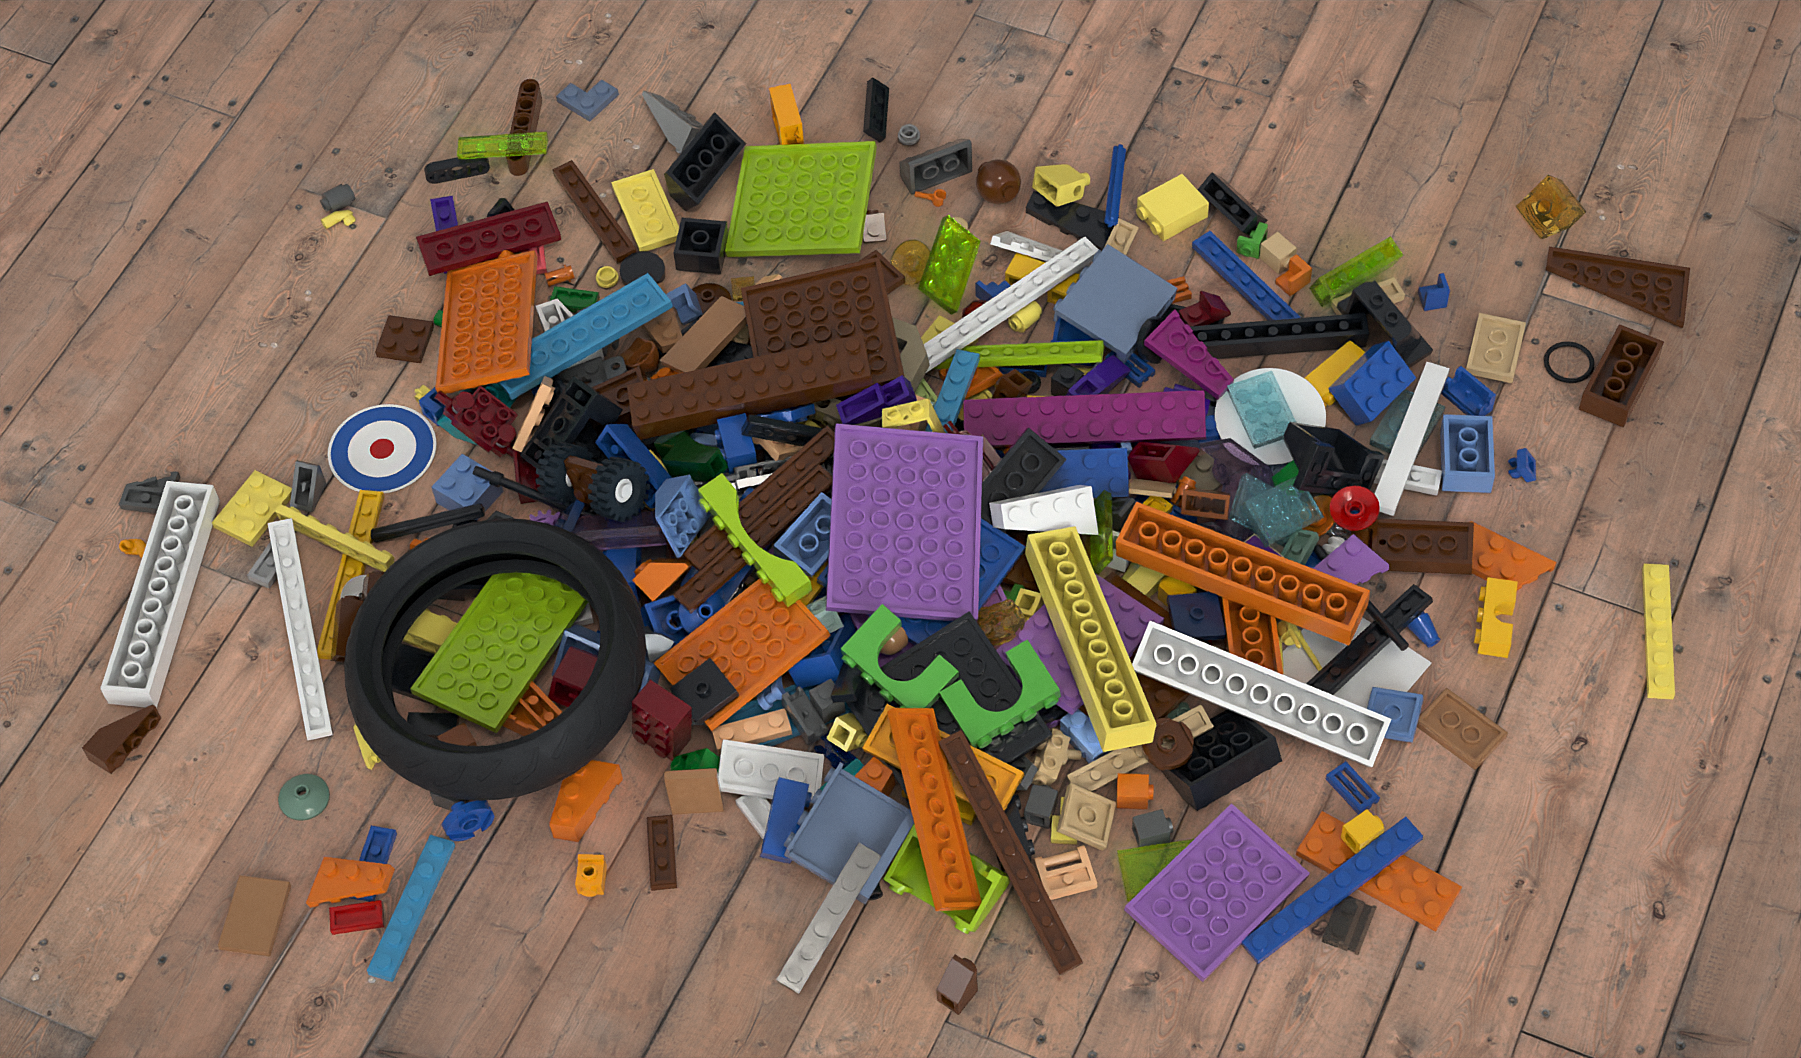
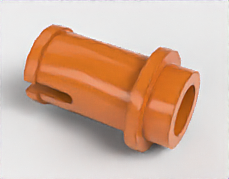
M565 264L563 268L544 273L548 286L551 287L565 281L571 282V279L575 278L571 265L566 267Z
M1183 476L1182 480H1178L1180 484L1177 487L1176 493L1169 501L1176 504L1179 497H1181L1178 504L1180 508L1182 507L1183 490L1196 488V482L1186 476Z

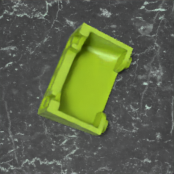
M913 824L883 880L890 883L888 888L900 895H903L904 892L910 893L935 908L915 824ZM971 852L969 853L982 903L976 910L941 911L953 918L952 920L956 922L955 928L966 934H969L970 931H977L1010 883L1007 873Z

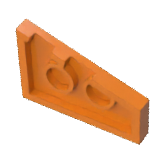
M324 857L306 904L312 908L319 906V903L323 902L337 903L341 902L343 898L353 896L362 898L386 893L395 869L390 864Z

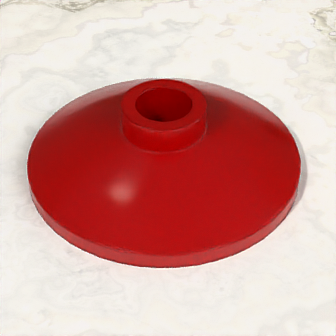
M1349 486L1339 490L1330 502V515L1333 521L1341 528L1351 531L1363 530L1371 526L1376 521L1380 511L1376 495L1369 489L1361 486ZM1357 510L1359 513L1351 514V511Z

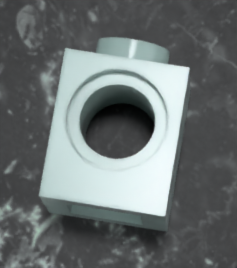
M826 596L806 605L829 633L844 627L837 612L826 611Z

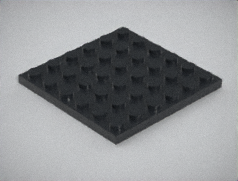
M970 611L880 667L882 672L893 680L909 681L918 677L940 654L959 671V677L952 684L962 679L976 703L980 707L993 712L1011 708L1019 700L1022 693V688ZM864 681L857 701L846 703L869 737L887 704L895 708H900L901 706L894 700L892 702L887 701L879 693L882 689L875 683L871 686ZM939 697L930 708L934 709L938 729L952 735L960 731V728L941 700V697ZM1036 712L1037 714L1034 718L1027 722L1020 721L1014 725L1015 728L1011 732L995 736L988 746L979 750L1010 765L1052 738L1053 734L1039 713ZM885 762L888 768L893 771L895 779L907 795L901 769Z

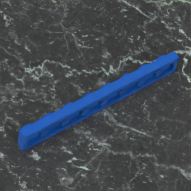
M1404 817L1248 935L1241 945L1257 964L1261 963L1423 840V835L1407 817Z

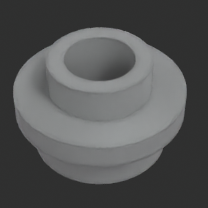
M906 124L899 130L898 139L904 145H913L919 141L920 132L916 126Z

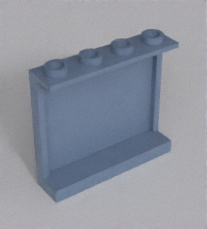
M1107 244L1102 251L1098 250L1090 267L1085 266L1078 282H1073L1069 286L1066 297L1064 299L1060 298L1053 308L1055 311L1053 321L1057 322L1061 317L1095 340H1103L1104 345L1116 352V357L1125 364L1137 348L1138 333L1142 324L1153 316L1161 317L1175 300L1178 288Z
M840 762L836 769L831 767L824 779L827 784L823 791L818 789L811 800V803L814 805L810 812L805 810L797 822L800 825L797 833L791 832L783 845L787 847L784 856L834 885L858 843L863 844L881 855L880 860L856 898L866 905L914 824L911 809L906 808L842 769L844 764Z

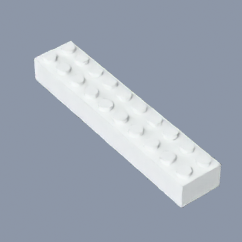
M166 482L101 685V691L108 704L145 708L153 704L157 709L213 526L212 522L215 519L220 503L213 485Z
M1152 621L1148 623L1132 663L1137 673L1367 767L1373 766L1391 722V719Z

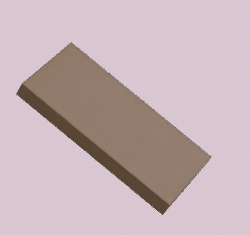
M721 296L660 359L662 365L679 374L706 368L747 325L744 306Z

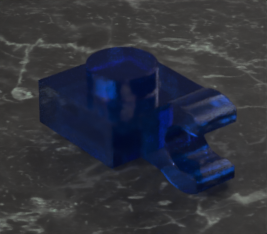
M822 735L820 738L825 742V748L822 745H817L814 747V750L818 754H824L831 762L830 764L833 768L836 769L841 762L844 764L842 767L844 769L856 759L850 751L846 752L826 739L828 735Z

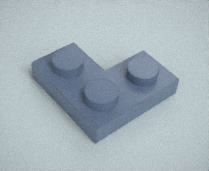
M601 79L588 92L570 83L556 98L558 103L590 122L619 93L617 88Z

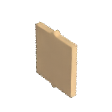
M1134 479L1132 483H1129L1130 494L1172 498L1177 490L1176 483Z

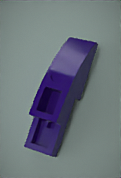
M1112 355L1076 382L1068 390L1066 396L1108 394L1131 372V369L1115 355Z

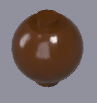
M995 159L984 162L980 165L976 177L977 191L988 203L994 205L1006 204L1012 201L1020 191V173L1012 163L1006 160Z

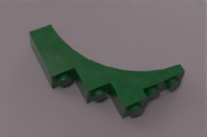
M692 429L661 435L657 438L654 445L672 478L690 475L693 481L710 482L728 468L718 447L705 446L694 441L691 438Z

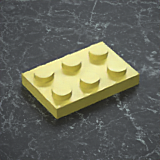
M254 470L213 520V527L253 547L267 530L268 523L276 519L277 514L275 510L280 504L286 506L291 500L292 488Z

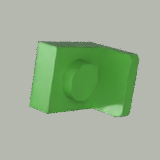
M1259 222L1256 230L1251 231L1249 238L1239 236L1237 239V253L1259 259L1261 243L1267 240L1268 224Z

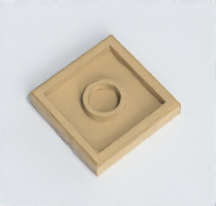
M1070 783L1066 788L1057 832L1103 851L1107 847L1116 802Z

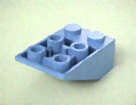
M690 475L666 479L655 493V518L677 558L682 556L711 516L710 512L706 513L698 503V500H700L698 488Z

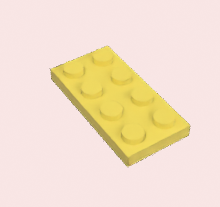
M654 169L611 182L612 189L639 252L649 251L676 242L679 225Z

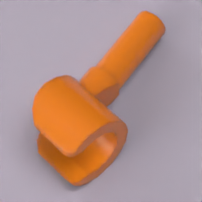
M937 189L934 191V194L916 191L915 197L931 200L934 206L940 207L943 205V199H946V191Z

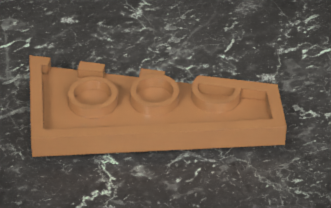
M658 283V286L667 294L664 283ZM673 308L641 325L643 329H646L649 337L662 353H667L682 338Z

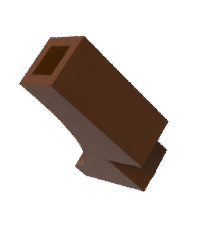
M372 571L364 578L362 600H359L357 596L349 595L344 596V598L337 602L330 661L344 663L346 645L356 614L371 588L384 574L383 571Z

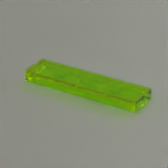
M547 132L459 137L457 156L458 159L547 154L548 134Z
M1106 490L1094 500L1099 535L1090 534L1091 566L1097 574L1113 560L1112 495Z

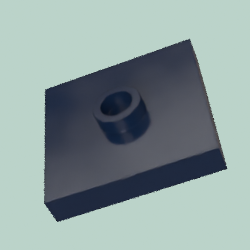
M576 499L563 511L554 526L572 533L584 503Z
M1211 592L1168 595L1167 604L1174 631L1199 641L1225 639L1226 631L1218 595Z

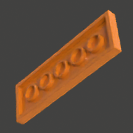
M1322 811L1296 850V856L1329 874L1355 855L1341 839L1342 828L1346 823ZM1402 855L1359 887L1358 890L1436 932L1461 892L1462 886Z

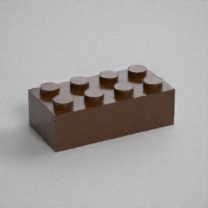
M1619 324L1583 392L1579 410L1624 428L1660 358L1664 341Z

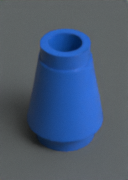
M1424 611L1407 626L1428 648L1436 645L1441 640L1429 614Z

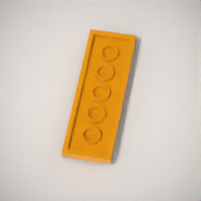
M887 704L862 749L901 769L887 711L895 707ZM939 730L941 740L950 736ZM970 745L1005 811L1024 776V772ZM946 757L955 797L971 805Z

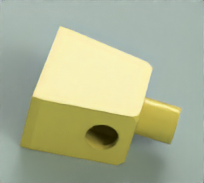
M1067 164L1035 167L1032 188L1055 206H1061L1083 197L1085 186L1090 184V176L1086 172L1079 173Z

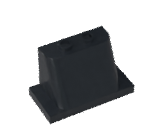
M1375 280L1373 282H1365L1354 288L1349 297L1337 304L1336 308L1342 315L1370 314L1393 341L1392 346L1409 368L1432 353L1433 349Z
M1289 422L1283 437L1299 471L1293 486L1302 491L1335 495L1339 490L1349 486H1361L1371 490L1385 458V455L1381 452L1368 449L1340 429Z

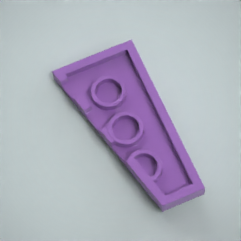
M1353 534L1313 569L1352 584L1359 582L1362 584L1370 580L1371 576L1379 572L1382 574L1388 571L1389 564Z

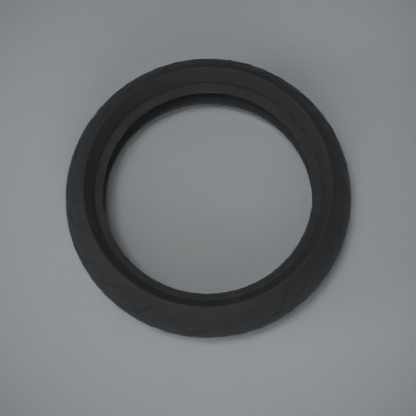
M504 518L471 522L436 534L418 544L394 562L371 588L356 614L346 645L344 669L348 704L356 726L373 752L390 769L415 785L443 796L465 800H501L523 796L552 786L571 776L595 758L616 736L627 720L629 712L632 710V701L638 695L643 679L646 654L644 622L634 592L623 574L607 556L582 537L554 525L526 519ZM530 573L557 580L578 592L588 601L596 611L600 623V647L597 661L587 684L578 697L564 712L544 727L519 739L501 744L464 746L434 739L414 728L398 713L393 697L392 676L396 655L401 642L423 611L452 589L474 579L489 575Z

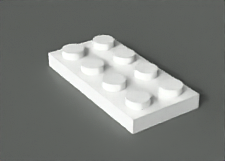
M723 739L718 770L721 791L773 799L776 782L781 777L809 784L808 792L812 793V800L816 791L821 787L824 754Z

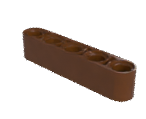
M526 79L520 84L507 144L506 160L510 173L515 176L524 175L530 165L542 105L540 86L535 79Z

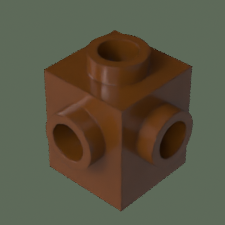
M1013 369L997 380L994 385L996 390L992 398L1027 397L1033 382L1016 369Z

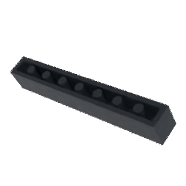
M1366 313L1190 327L1195 337L1205 344L1207 351L1216 359L1337 350L1350 340L1358 347L1363 348L1366 347L1369 337Z

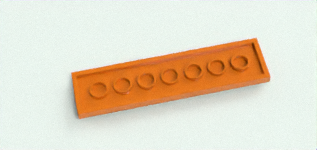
M892 708L887 711L935 911L976 910L982 901L945 753L939 744L941 737L934 709Z

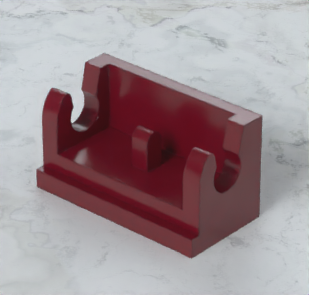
M513 450L516 482L538 491L537 488L541 485L536 484L535 479L539 478V474H536V468L520 456L522 452ZM518 493L520 504L538 502Z

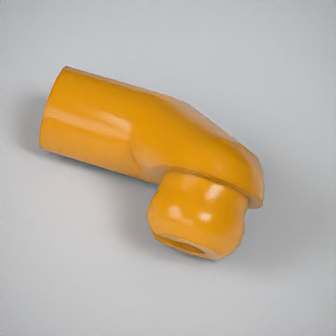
M123 539L119 543V549L128 555H139L142 559L146 543L143 540Z

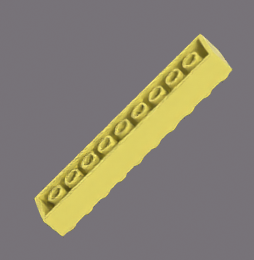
M1076 527L1029 534L1025 550L1026 558L1102 751L1107 752L1152 743L1156 728L1155 719Z

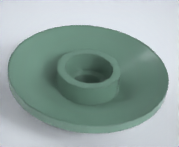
M301 774L291 778L283 785L279 793L278 802L282 812L287 817L298 821L309 820L323 812L328 805L330 792L322 778L313 774ZM303 791H306L305 794H303V795H298L299 793H301V792H303Z

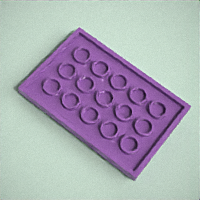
M1095 574L1130 658L1139 647L1149 621L1163 625L1164 618ZM1044 604L996 651L1012 675L1018 678L1009 664L1005 652L1028 639L1060 689L1061 697L1058 698L1059 701L1056 705L1073 715L1084 702Z
M1231 803L1125 906L1124 910L1203 982L1242 944V941L1248 935L1254 932L1309 877L1310 873Z

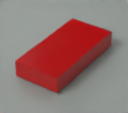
M382 900L329 907L330 932L332 935L384 927Z

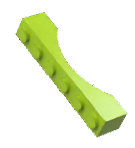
M723 473L698 489L700 496L698 503L706 513L710 511L714 516L712 519L719 530L724 529L728 533L727 538L734 548L739 547L743 552L741 555L749 566L754 565L758 570L756 572L757 576L763 584L768 583L772 587L771 593L778 602L783 601L789 607L812 591L810 579L796 562L781 559L766 552L748 536L739 519L737 490Z

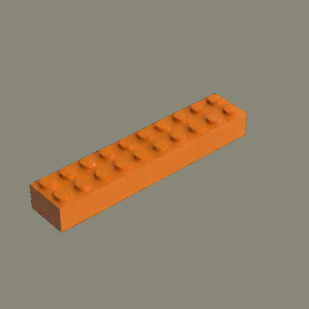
M1139 502L1135 503L1116 540V556L1348 646L1369 603L1370 590Z

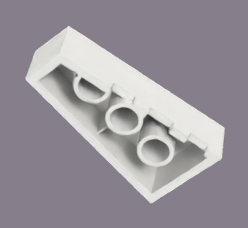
M1076 485L989 503L994 528L1046 532L1075 526L1078 534L1099 535L1091 486Z

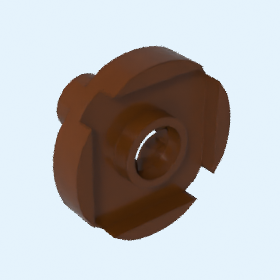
M1171 718L1155 720L1156 728L1153 742L1142 744L1145 758L1158 770L1164 771L1181 767L1192 756L1194 739L1191 730L1183 722L1171 720ZM1167 738L1168 741H1174L1171 749L1161 746L1163 745V739Z

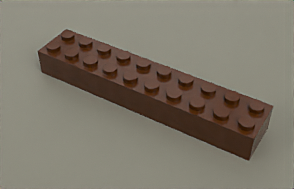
M860 334L627 385L632 425L637 437L642 440L716 424L717 419L744 413L748 417L749 414L758 415L856 394L874 385L868 348L864 335Z

